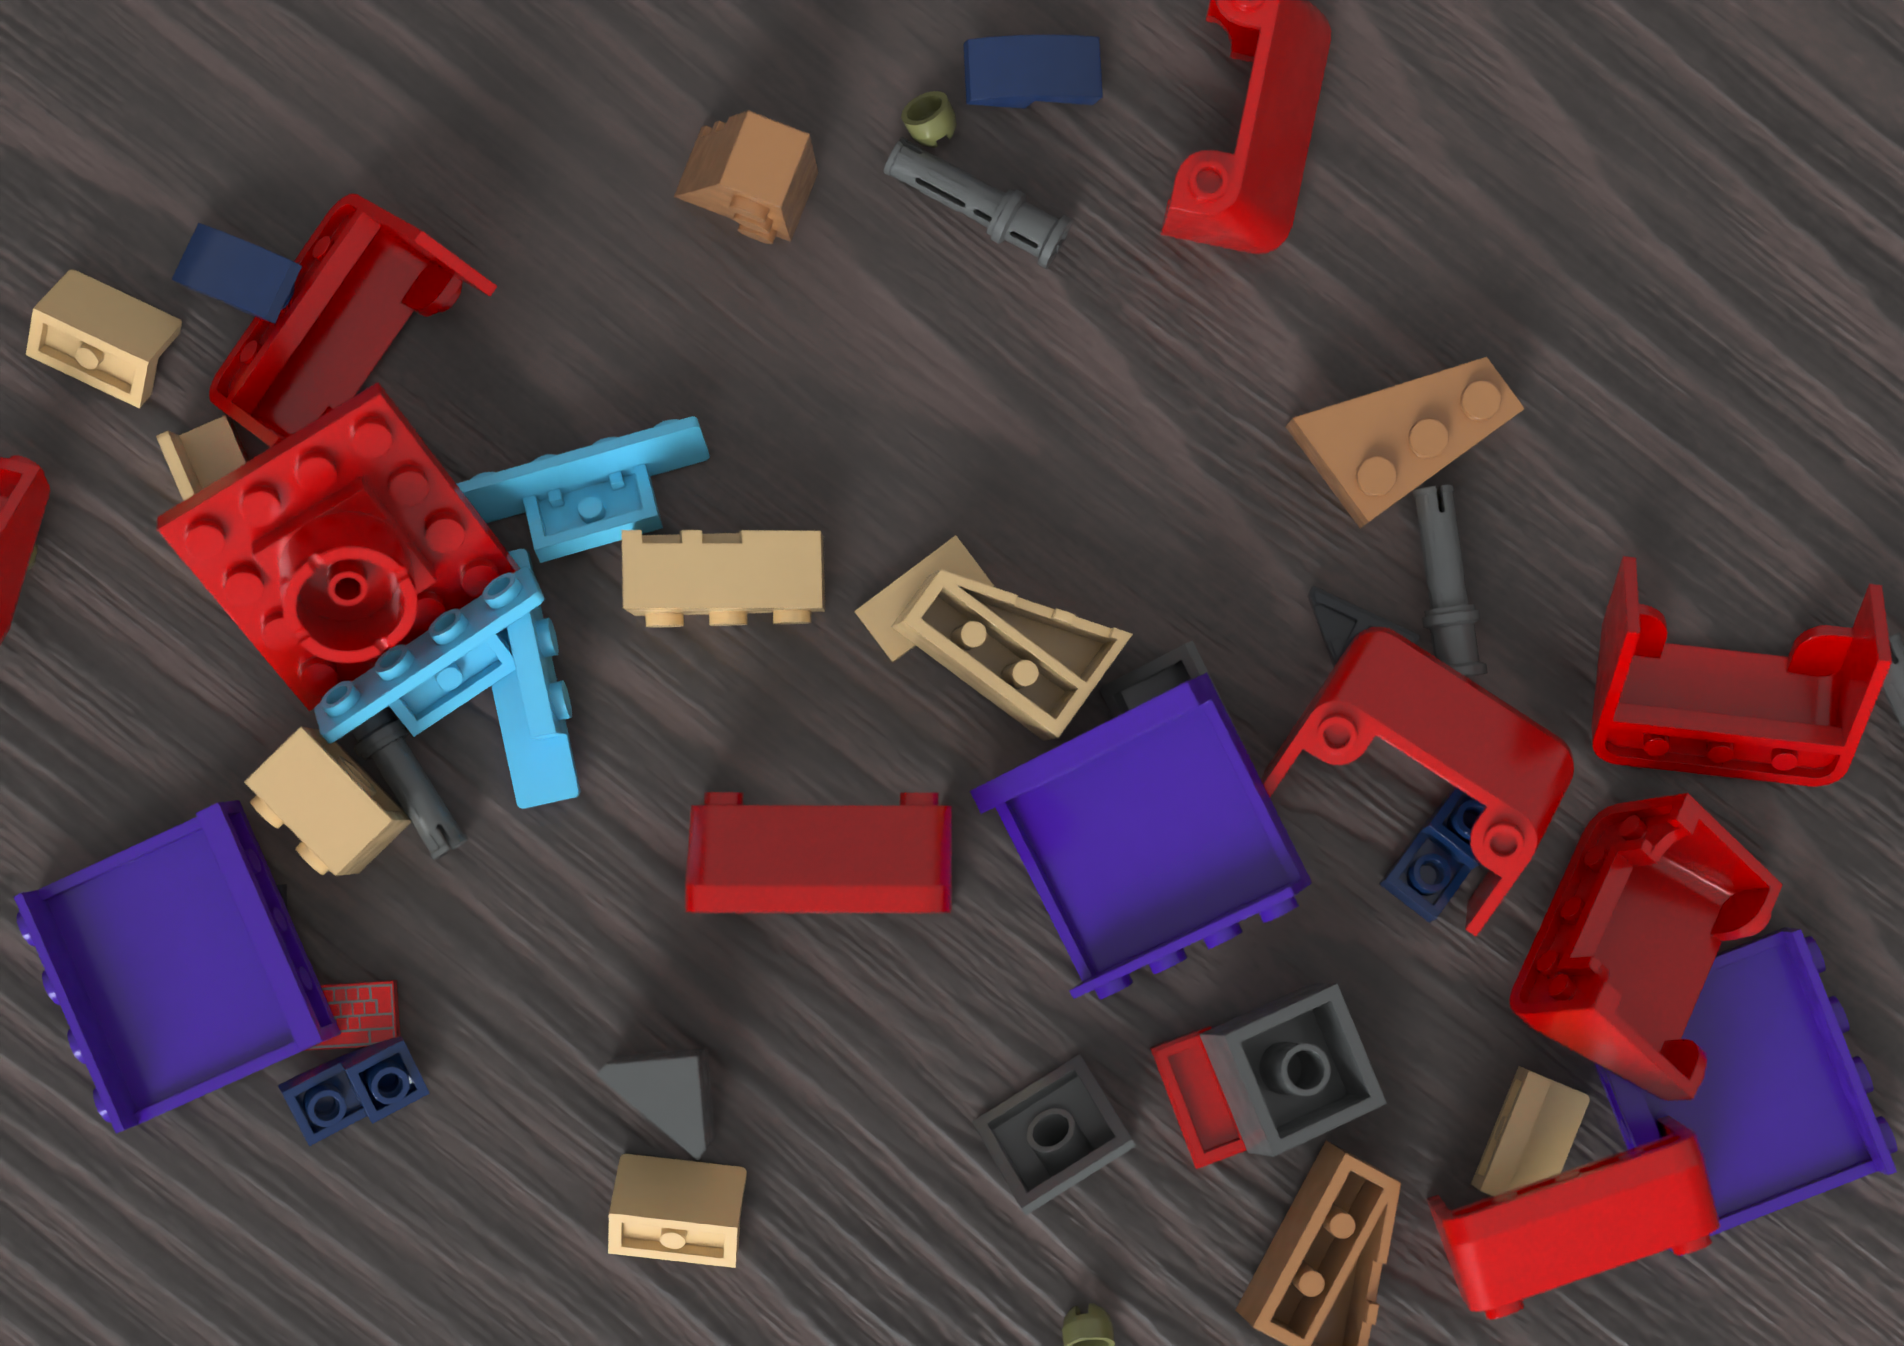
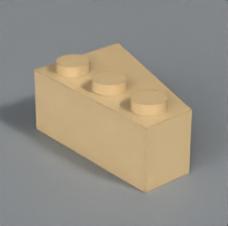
M621 530L623 609L634 616H645L646 627L684 626V615L709 614V625L711 626L747 625L748 613H773V624L811 623V612H825L824 537L821 531L742 530L739 533L702 534V530H681L680 534L642 535V530Z
M942 569L926 578L891 626L1043 741L1059 738L1133 635L1117 628H1109L1076 617V614L1058 608L1052 609L1020 598L1016 594Z

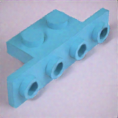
M692 416L681 420H665L653 428L621 437L602 438L590 446L562 454L543 455L530 463L499 472L480 473L470 480L456 484L486 523L526 512L534 551L540 563L620 541L622 540L621 530H642V534L662 529L663 526L651 476L706 461L710 458L699 421L697 417Z
M517 549L508 551L520 568L528 566L534 574L530 553L527 550ZM540 604L499 631L500 635L512 649L516 669L491 685L516 803L522 809L575 798L581 793L565 720L572 718L570 697L565 682L563 680L557 681L552 656H556L559 653L556 632L550 618H543Z
M524 566L515 573H505L498 576L486 586L482 595L460 610L451 609L444 612L432 622L427 632L406 646L398 645L387 650L380 656L373 668L352 682L344 681L332 687L314 708L320 734L331 744L387 706L393 710L413 737H415L514 671L516 668L512 649L500 635L499 631L540 605L545 599L536 576L530 568Z

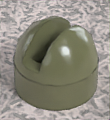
M931 91L917 96L905 106L901 114V119L910 136L915 142L926 147H938L936 140L943 138L945 135L950 140L957 127L955 111L946 94L940 91Z
M1089 1303L1088 1313L1081 1314L1079 1307L1076 1305L1064 1317L1062 1327L1063 1346H1115L1113 1324L1110 1315L1102 1307Z

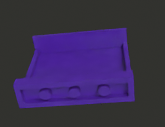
M1207 672L970 791L981 814L994 807L996 808L1082 980L1080 984L1069 990L1073 999L1092 990H1095L1099 1000L1106 998L1133 984L1134 982L1129 973L1146 965H1149L1153 975L1162 972L1187 959L1188 956L1184 947L1201 939L1204 940L1208 949L1220 945L1241 934L1243 930L1239 922L1257 913L1260 914L1264 923L1280 917L1299 906L1295 895L1312 883Z
M240 800L218 802L196 812L197 817L41 889L23 892L14 896L19 909L17 913L19 930L27 943L35 946L45 969L42 972L45 990L55 1004L60 1005L70 1027L67 1033L70 1048L75 1057L81 1063L86 1064L95 1085L93 1090L95 1106L101 1117L106 1122L112 1124L115 1133L142 1124L341 1034Z
M1785 927L1716 955L1681 1038L1693 1040L1706 1053L1707 1057L1704 1079L1698 1087L1693 1100L1667 1101L1659 1099L1594 1063L1628 1150L1663 1138L1657 1119L1668 1115L1695 1132L1705 1159L1720 1223V1228L1709 1234L1710 1236L1877 1171L1886 1175L1897 1172L1890 1155L1898 1150L1895 1137L1883 1116L1875 1117L1867 1094L1874 1090L1870 1074L1859 1056L1852 1057L1843 1036V1033L1850 1030L1847 1016L1839 1000L1834 995L1831 997L1827 996L1819 973L1826 970L1822 953L1814 938L1810 935L1804 937L1801 929Z

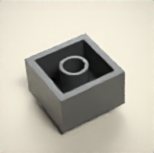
M1310 983L1199 1034L1248 1153L1275 1157L1387 1104L1338 983Z

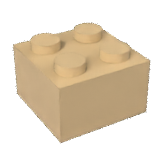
M300 727L245 781L256 794L250 801L256 811L275 828L278 829L282 824L290 828L302 841L296 847L297 852L321 875H324L328 870L335 876L359 874L411 823L405 811L336 741L329 744L320 734L319 729Z

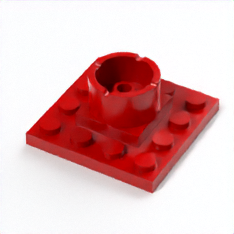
M379 382L157 517V530L308 711L313 710L321 702L323 696L335 685L344 681L352 682L373 668L380 656L387 650L398 645L406 646L427 632L432 622L441 614L451 609L460 610L482 595L484 589L492 580L502 574L515 573L521 569Z

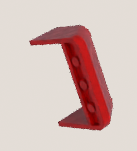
M348 194L329 210L294 260L302 268L295 281L292 299L281 310L275 324L258 317L253 319L215 374L209 390L210 402L268 446L273 447L353 398L413 311L424 317L432 316L437 312L447 311L459 298L463 282L489 297L497 286L422 230L358 194Z
M1623 556L1602 623L1592 715L1593 750L1602 760L1625 766L1812 787L1825 786L1840 780L1850 767L1892 663L1882 585L1869 584L1852 628L1820 625L1808 629L1795 639L1788 657L1665 643L1667 639L1666 619L1654 607L1639 604L1636 557Z
M1386 627L1365 629L1354 637L1266 767L1261 781L1269 797H1271L1303 749L1325 763L1344 765L1357 760L1377 735L1485 805L1471 830V848L1476 859L1488 868L1489 872L1468 900L1465 927L1466 931L1477 937L1537 850L1572 781L1574 774L1573 754L1567 743L1559 736L1398 632Z
M704 792V805H691L685 883V912L945 913L952 911V806H939V793H900V806L743 805V792Z
M1668 1115L1657 1119L1663 1138L1451 1211L1439 1194L1427 1198L1460 1295L1469 1310L1472 1312L1484 1311L1486 1318L1489 1320L1505 1317L1524 1308L1522 1299L1670 1248H1672L1674 1255H1684L1701 1250L1712 1244L1709 1234L1719 1229L1720 1223L1705 1159L1695 1132Z

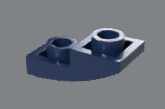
M1010 35L968 39L963 43L966 104L1025 109L1034 101L1094 105L1103 98L1100 39L1098 36Z
M198 223L171 280L193 291L220 300L244 313L275 324L281 310L292 299L295 281L302 266L248 241Z
M1454 786L1379 884L1430 923L1437 919L1471 870L1480 865L1471 848V830L1485 805Z
M401 1036L342 1055L278 1085L309 1147L366 1116L373 1124L430 1094Z

